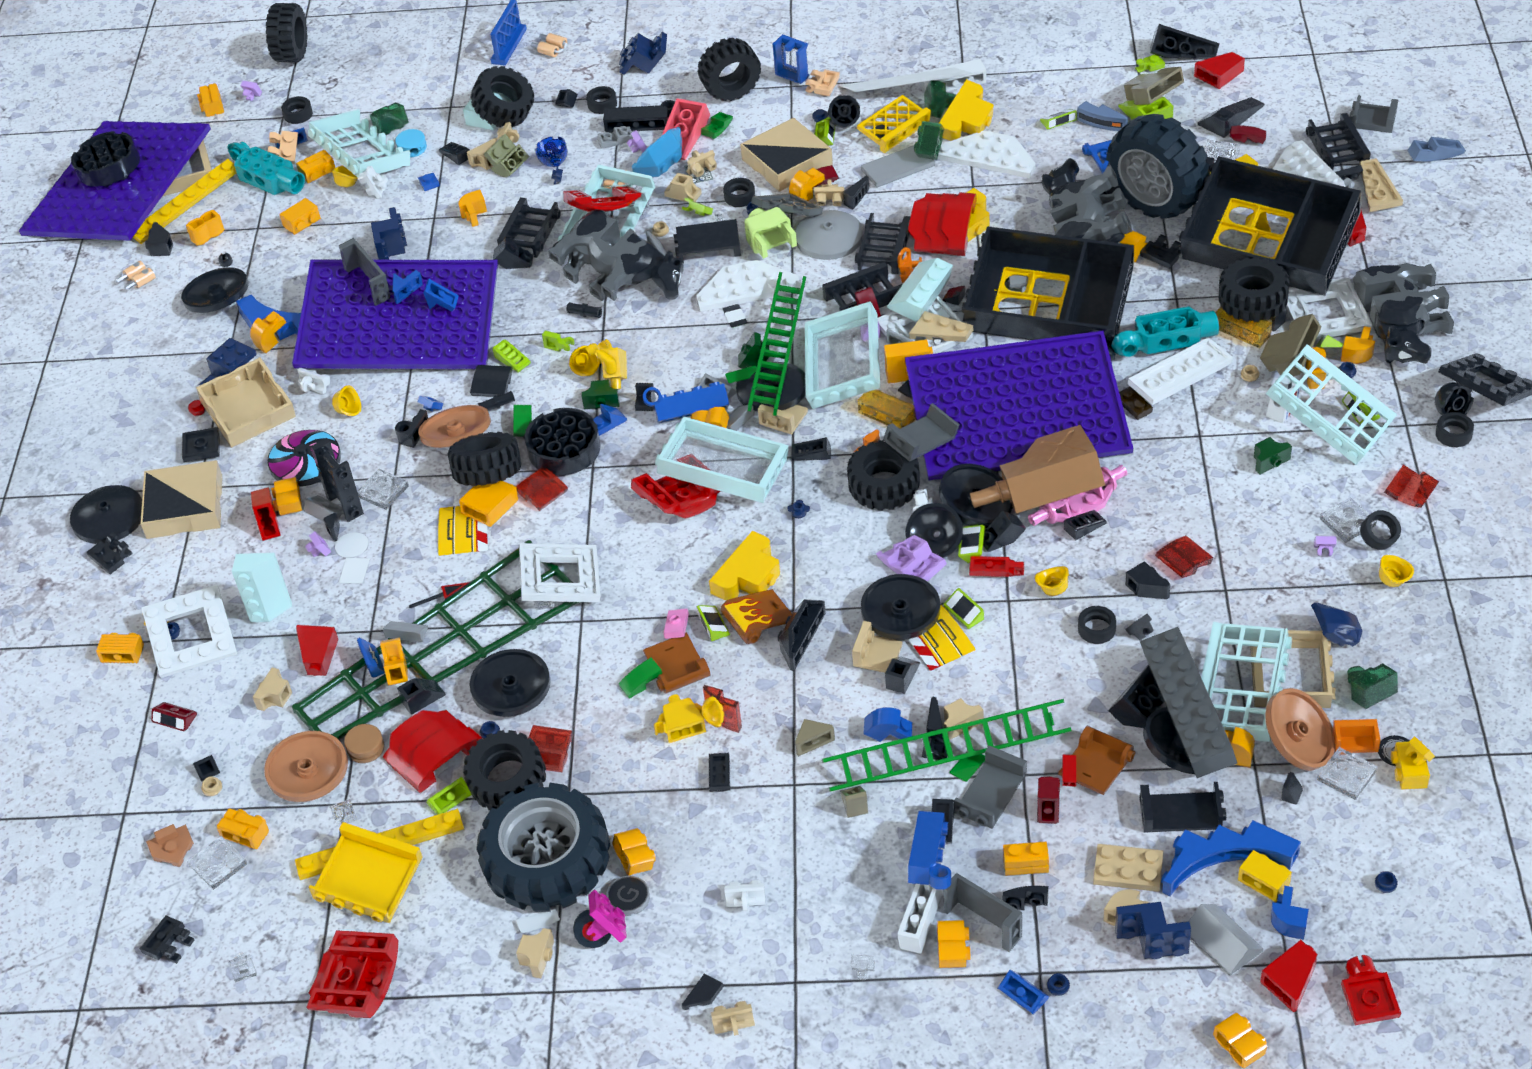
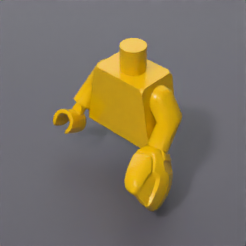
M608 339L603 340L598 345L595 343L586 347L587 352L590 355L597 353V357L600 359L599 364H602L604 379L610 381L611 388L620 390L621 380L627 379L626 351L618 347L613 348Z
M678 694L671 695L668 698L669 703L663 706V713L659 715L657 722L654 723L655 735H658V733L667 734L669 743L705 733L704 719L714 727L718 728L721 726L724 720L723 706L713 696L707 698L701 706L698 703H693L691 698L680 699Z

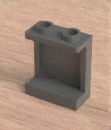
M1358 95L1357 101H1353L1350 119L1356 129L1392 133L1398 99H1392L1389 107L1361 103V95Z

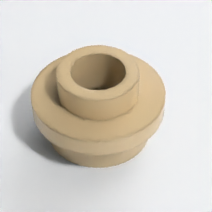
M659 221L653 225L652 232L655 236L662 237L669 232V227L665 222Z
M1246 365L1241 370V378L1248 382L1256 381L1259 378L1257 367Z
M211 776L204 779L201 789L204 795L215 796L222 790L223 786L218 778Z

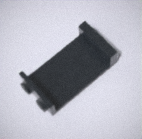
M736 219L676 227L677 234H673L674 243L678 244V247H675L676 257H680L683 264V255L733 248L734 257L741 256Z
M1218 782L1213 783V792L1150 794L1149 784L1140 785L1139 800L1144 833L1185 831V829L1188 831L1216 830L1218 825L1222 826L1223 821L1227 819L1226 808H1222L1221 803H1224L1223 790H1219Z

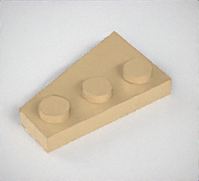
M924 311L910 331L909 339H916V336L925 337L926 340H932L935 337L943 338L944 341L966 342L973 332V325Z

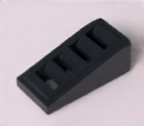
M450 142L439 149L440 153L458 165L468 160L467 151H470L469 148L454 142Z
M864 176L843 192L845 206L853 210L869 191V176Z
M827 437L792 444L791 459L792 461L831 459V444Z
M1092 510L1064 520V530L1074 540H1078L1107 524V521L1096 510Z
M932 696L926 733L943 729L938 700L934 696ZM942 733L935 735V736H937V737L943 739Z

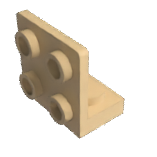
M761 404L758 408L759 424L792 435L808 413V408L795 405L786 410H778L777 416H773L774 408Z
M863 621L852 650L853 666L885 673L892 658L899 656L903 643L899 640L874 636L871 622Z

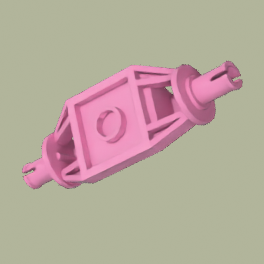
M1119 465L1110 471L1106 467H1101L1105 481L1104 490H1102V487L1039 506L1040 510L1028 515L1029 522L1033 526L1044 520H1047L1050 524L1056 522L1064 523V520L1092 510H1101L1106 506L1112 492L1116 489V480L1127 475L1126 468L1123 465ZM1055 509H1059L1062 513H1056Z

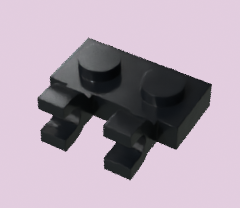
M1160 234L1155 242L1149 241L1142 248L1140 256L1170 269L1178 261L1179 255L1182 252L1179 250L1181 242L1175 241L1168 249L1166 248L1167 244L1164 243L1167 236Z
M113 532L107 536L105 543L100 541L86 552L89 558L110 575L125 564L124 558L133 554L128 549V544L124 541H118L117 535Z
M165 915L139 949L142 954L160 960L162 956H165L168 960L177 964L182 957L176 953L177 948L171 944L175 939H178L181 943L190 947L195 940L189 936L191 932L184 929L183 922Z

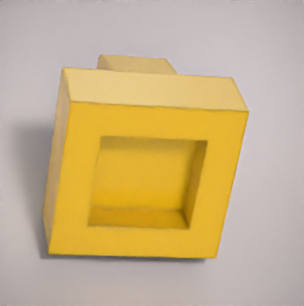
M1415 736L1409 741L1410 746L1405 754L1409 758L1413 754H1417V758L1413 761L1416 765L1419 766L1426 760L1430 762L1435 757Z

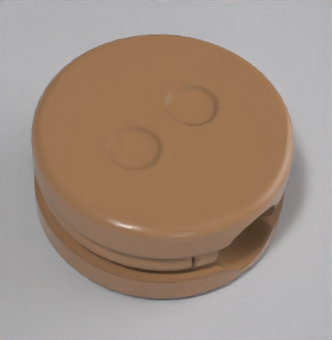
M361 724L355 726L345 736V748L348 756L354 762H372L384 751V741L381 732L374 725Z

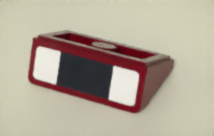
M162 702L152 708L151 721L184 732L197 716V712Z

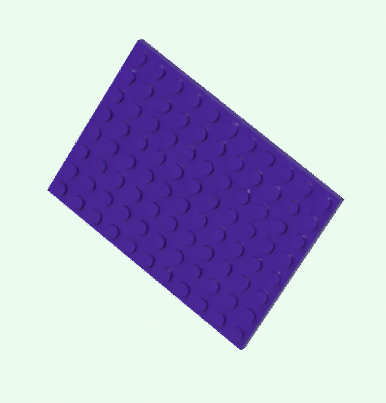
M103 121L91 137L115 131L116 134H121L122 132L129 134L140 154L138 166L125 180H119L108 187H94L83 184L70 163L26 222H24L23 226L19 229V233L21 236L130 241L211 130L210 125L202 123Z
M310 259L292 362L293 369H476L477 365H487L498 260H373L386 274L390 299L375 306L369 284L370 279L360 267L347 273L342 259ZM415 270L420 272L423 285L396 304L393 295V274L395 273L404 279ZM428 279L459 295L456 307L452 312L439 304L429 309L424 296Z
M1104 331L905 357L916 421L927 416L930 404L933 403L959 424L955 439L923 455L928 481L942 479L950 468L959 464H977L995 472L1001 471L1000 465L1022 458L1037 438L1081 425L1091 441L1098 458L1133 453L1134 448Z

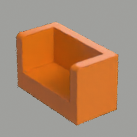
M1377 719L1334 720L1335 753L1378 752L1380 734Z

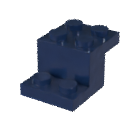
M662 31L652 41L637 33L635 37L629 40L628 46L624 47L620 52L619 72L625 75L634 65L649 74L666 54L667 34Z
M395 207L389 208L391 219L371 223L374 244L379 260H389L390 256L405 254V246H407L401 215L396 212Z
M229 338L206 358L211 374L199 385L219 376L229 374L238 367L247 364L257 355L256 350Z
M1161 901L1116 907V939H1132L1139 936L1144 959H1160L1166 956L1178 957L1189 954L1190 922L1167 924Z

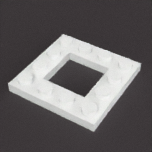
M1349 278L1332 280L1326 296L1293 287L1289 288L1286 311L1291 321L1310 314L1305 303L1331 298L1338 299L1346 316L1318 321L1321 325V330L1316 340L1321 339L1322 335L1335 337L1362 332L1364 326L1371 327L1372 330L1373 324Z
M937 296L927 312L962 322L939 296ZM895 311L877 318L880 330L886 337V330L890 329L909 338V333L903 326L914 320ZM971 333L967 341L973 338V333ZM935 337L932 340H927L929 347L932 346L933 354L943 352L963 343L944 341L943 338Z
M520 543L522 601L600 602L596 545ZM540 562L578 563L579 583L541 582Z
M218 585L142 607L161 678L238 655ZM204 610L212 641L175 652L167 621Z

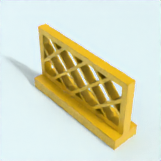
M901 95L858 124L857 129L880 146V151L886 153L930 122L931 110L927 107L922 109L907 97ZM903 101L907 106H898V104ZM896 110V114H888L887 111ZM898 111H907V114H898ZM909 111H916V112H918V113H917V114H910ZM885 118V121H875V119ZM887 118H895L896 122H887ZM898 119H907V121L898 122ZM885 125V130L875 129V126ZM865 126H873V129H866ZM887 126L896 127L894 130H887ZM875 134H885V136L879 139Z

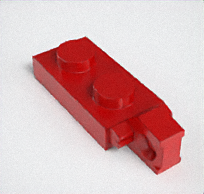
M971 556L969 576L1024 575L1025 566L1024 562L1011 560L1010 557Z

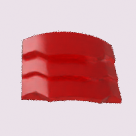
M629 186L612 187L613 197L592 198V196L581 190L563 191L564 202L588 212L596 209L603 210L604 212L617 210L629 206L633 201L641 197V192Z
M959 192V194L926 193L925 197L914 201L908 232L915 239L914 251L965 256L971 213L974 214L977 201L976 194Z
M692 454L677 460L681 463L709 470ZM645 473L631 479V489L641 498L647 499L653 505H657L664 513L674 514L682 518L698 515L715 506L717 494L720 492L669 476L654 480Z
M422 710L408 718L390 734V745L383 755V760L419 793H422L436 782L433 771L460 751L465 755H470L468 751L472 746L475 747L477 745L476 742L482 737L471 727H467L459 719H456L447 710L439 712Z
M336 930L329 949L323 954L318 974L308 992L310 999L306 1008L308 1010L348 1014L350 1017L371 1018L381 1006L392 981L399 944L396 936L392 933Z

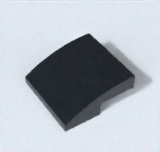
M477 365L471 384V396L492 397L507 393L508 384L511 383L513 367Z

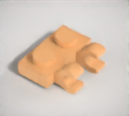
M815 69L812 70L811 75L813 77L807 79L805 85L809 86H807L805 91L809 93L814 91L815 94L830 96L840 78V72L826 69L823 72Z
M281 131V135L276 132H270L269 142L280 143V149L268 146V152L295 164L298 132Z

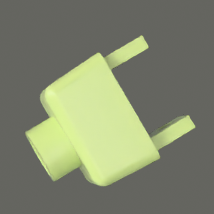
M778 207L767 211L757 208L744 221L746 240L755 254L759 253L763 259L768 257L767 250L787 242L792 248L797 246L796 232L791 227L790 219Z

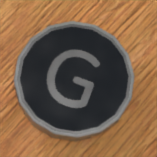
M623 876L616 879L609 886L606 893L610 904L615 908H620L625 916L642 912L650 900L649 887L646 882L635 876Z

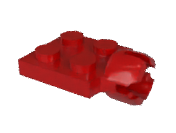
M1361 955L1363 960L1361 963L1358 956L1350 958L1346 964L1349 978L1342 980L1341 986L1355 1026L1400 1018L1402 1013L1387 972H1378L1375 969L1372 958L1368 955Z

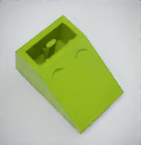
M1160 97L1151 104L1135 105L1134 100L1118 104V107L1131 120L1138 116L1149 114H1162L1164 119L1173 118L1174 105L1165 97Z

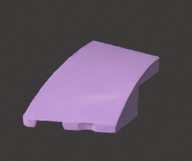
M915 535L903 542L894 544V548L884 553L881 551L876 553L877 557L896 574L914 575L927 582L947 565L944 558L932 553L927 541Z

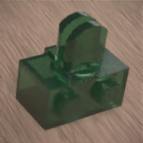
M935 80L929 81L924 93L925 108L927 107L931 110L930 116L941 118L944 109L949 108L956 94L946 92V83Z
M397 102L369 114L372 125L377 127L378 134L385 133V135H388L392 130L401 129L405 124L409 123L404 105Z
M922 121L917 131L918 141L914 144V152L918 157L932 160L938 159L944 133L942 124Z
M1384 663L1366 670L1361 666H1353L1347 671V682L1351 684V700L1364 709H1368L1398 693L1397 672Z

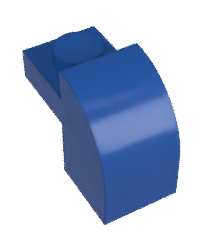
M891 707L878 708L864 718L863 734L879 742L889 735L903 739L912 736V722L901 717V710Z
M1284 885L1283 894H1278L1277 903L1272 902L1271 923L1280 934L1304 940L1309 909L1291 906L1293 887Z

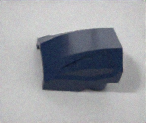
M1313 603L1311 605L1323 631L1322 633L1326 638L1341 647L1345 644L1353 647L1360 642L1363 630L1356 615L1321 603Z

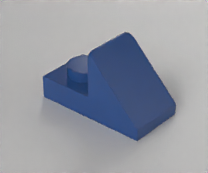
M415 270L404 279L395 273L393 274V295L396 304L423 285L420 272Z
M431 279L427 280L424 296L429 309L439 304L452 312L456 307L459 295Z
M600 404L601 415L593 418L597 424L599 436L627 421V418L617 408Z

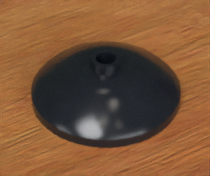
M929 503L919 507L912 513L906 525L905 535L906 539L915 535L927 541L932 553L946 558L959 547L963 537V524L959 515L951 507L942 503ZM935 532H940L938 537H934Z

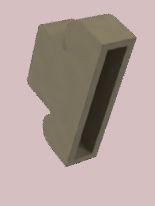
M1169 67L1161 69L1157 73L1136 76L1124 84L1127 101L1134 100L1135 105L1153 103L1184 83L1182 68Z
M1313 314L1296 318L1289 324L1290 330L1269 337L1260 356L1261 361L1269 372L1277 370L1279 375H1281L1307 344L1311 348L1313 347L1321 330V325ZM1302 356L1298 363L1304 367L1307 358ZM1294 366L1289 373L1294 377L1300 375L1301 371Z

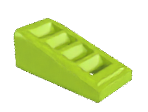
M505 339L493 347L494 358L507 366H512L513 370L518 373L531 364V361Z

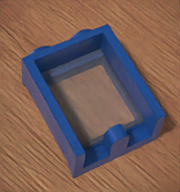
M783 34L773 42L775 75L802 84L810 76L808 74L806 51L809 43Z

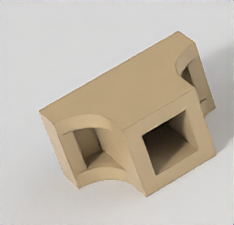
M492 139L467 151L469 165L472 167L480 166L485 170L492 168L493 165L484 156V153L496 140Z
M677 173L665 189L664 194L665 197L681 201L689 198L696 202L702 192L701 188L694 184L692 176Z
M272 667L253 695L257 710L265 711L271 706L283 708L291 696L292 690L289 682L282 679L279 669Z
M962 698L944 707V728L984 718V710L980 705H968ZM980 724L969 726L968 731H971L974 727ZM962 728L949 731V740L963 734Z
M543 928L540 933L533 936L523 934L516 952L519 965L530 967L532 976L535 978H542L547 961H550L552 958L554 938L551 929Z

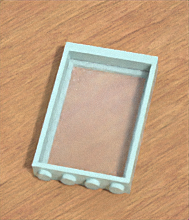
M871 301L805 322L806 399L812 409L880 388L877 312Z
M683 417L681 422L676 424L674 433L670 434L668 443L663 445L661 454L657 455L655 465H657L658 474L764 503L787 461L789 445Z

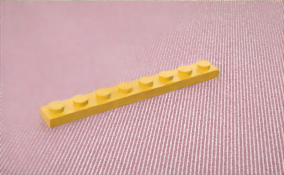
M226 159L145 219L133 238L142 244L148 240L149 230L152 228L153 222H157L164 228L237 174L234 163Z
M457 808L378 834L415 845L463 830L464 826ZM335 847L295 859L300 880L321 874Z

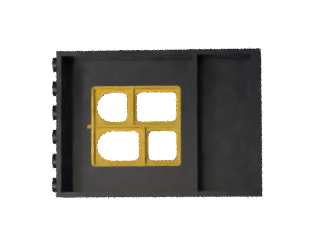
M1218 156L1216 162H1213L1211 165L1210 175L1205 178L1203 190L1199 191L1198 202L1194 203L1192 207V215L1186 220V228L1180 233L1179 241H1181L1180 251H1182V259L1223 270L1229 264H1233L1234 261H1241L1244 258L1253 259L1258 257L1262 260L1264 258L1269 259L1270 262H1276L1278 266H1281L1286 271L1290 280L1289 287L1326 296L1361 212V190ZM1237 207L1252 209L1254 212L1248 225H1240L1229 219L1231 210ZM1268 213L1288 218L1289 222L1284 233L1276 234L1255 228L1260 214ZM1225 230H1236L1251 234L1252 238L1246 250H1239L1222 245L1219 242V235ZM1264 237L1279 242L1273 257L1254 253L1259 238Z
M987 226L986 232L982 233L981 236L982 246L978 247V261H974V274H971L969 282L971 286L966 290L967 300L962 305V313H964L963 323L973 325V332L1027 340L1104 331L1107 347L1112 348V341L1119 333L1134 269V245ZM1013 275L1027 276L1029 278L1024 292L1008 290L1005 287L1006 279ZM1043 278L1064 281L1065 285L1062 296L1052 297L1034 294L1035 280ZM1006 298L1031 301L1028 315L1001 312L998 308L999 303ZM1040 302L1058 304L1059 309L1056 319L1035 316L1038 304Z

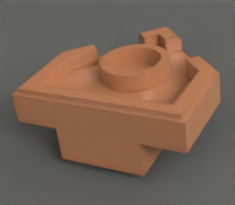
M174 824L154 832L155 838L146 841L154 861L167 862L173 866L180 867L184 861V856L194 843L186 824L175 828Z

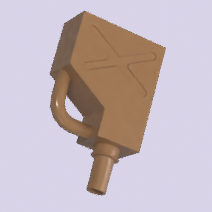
M1081 425L1037 438L1022 458L1000 465L1003 480L996 481V485L970 493V498L974 508L1000 500L1002 503L1010 500L1017 514L1105 486V481L1097 452Z

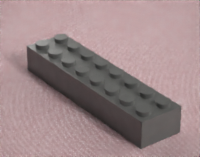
M1179 627L1141 640L1140 644L1196 778L1237 764L1231 743Z

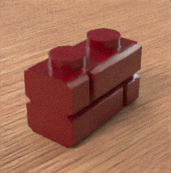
M1051 776L1038 778L1037 822L1057 824L1059 823L1060 779Z

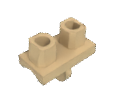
M507 122L503 128L497 131L498 137L494 139L497 141L502 135L506 134L513 143H516L520 136L517 130L511 128V123Z
M697 150L692 151V157L687 161L688 169L686 172L689 175L693 173L696 177H700L704 174L703 168L705 167L709 171L715 170L717 163L714 159L715 153L713 150L706 153H699Z
M828 180V184H822L821 187H814V196L818 206H825L826 200H832L834 206L842 205L844 187L832 184V180Z
M740 1001L734 1005L735 1007L726 1009L724 1006L714 1007L711 1017L715 1034L733 1031L734 1036L739 1035L738 1029L755 1026L751 1004H747L746 1001Z

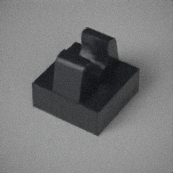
M1147 613L1125 630L1129 635L1133 634L1139 640H1142L1146 637L1143 630L1148 635L1154 631L1150 624L1152 619Z

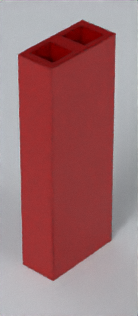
M1062 755V786L1076 787V755Z

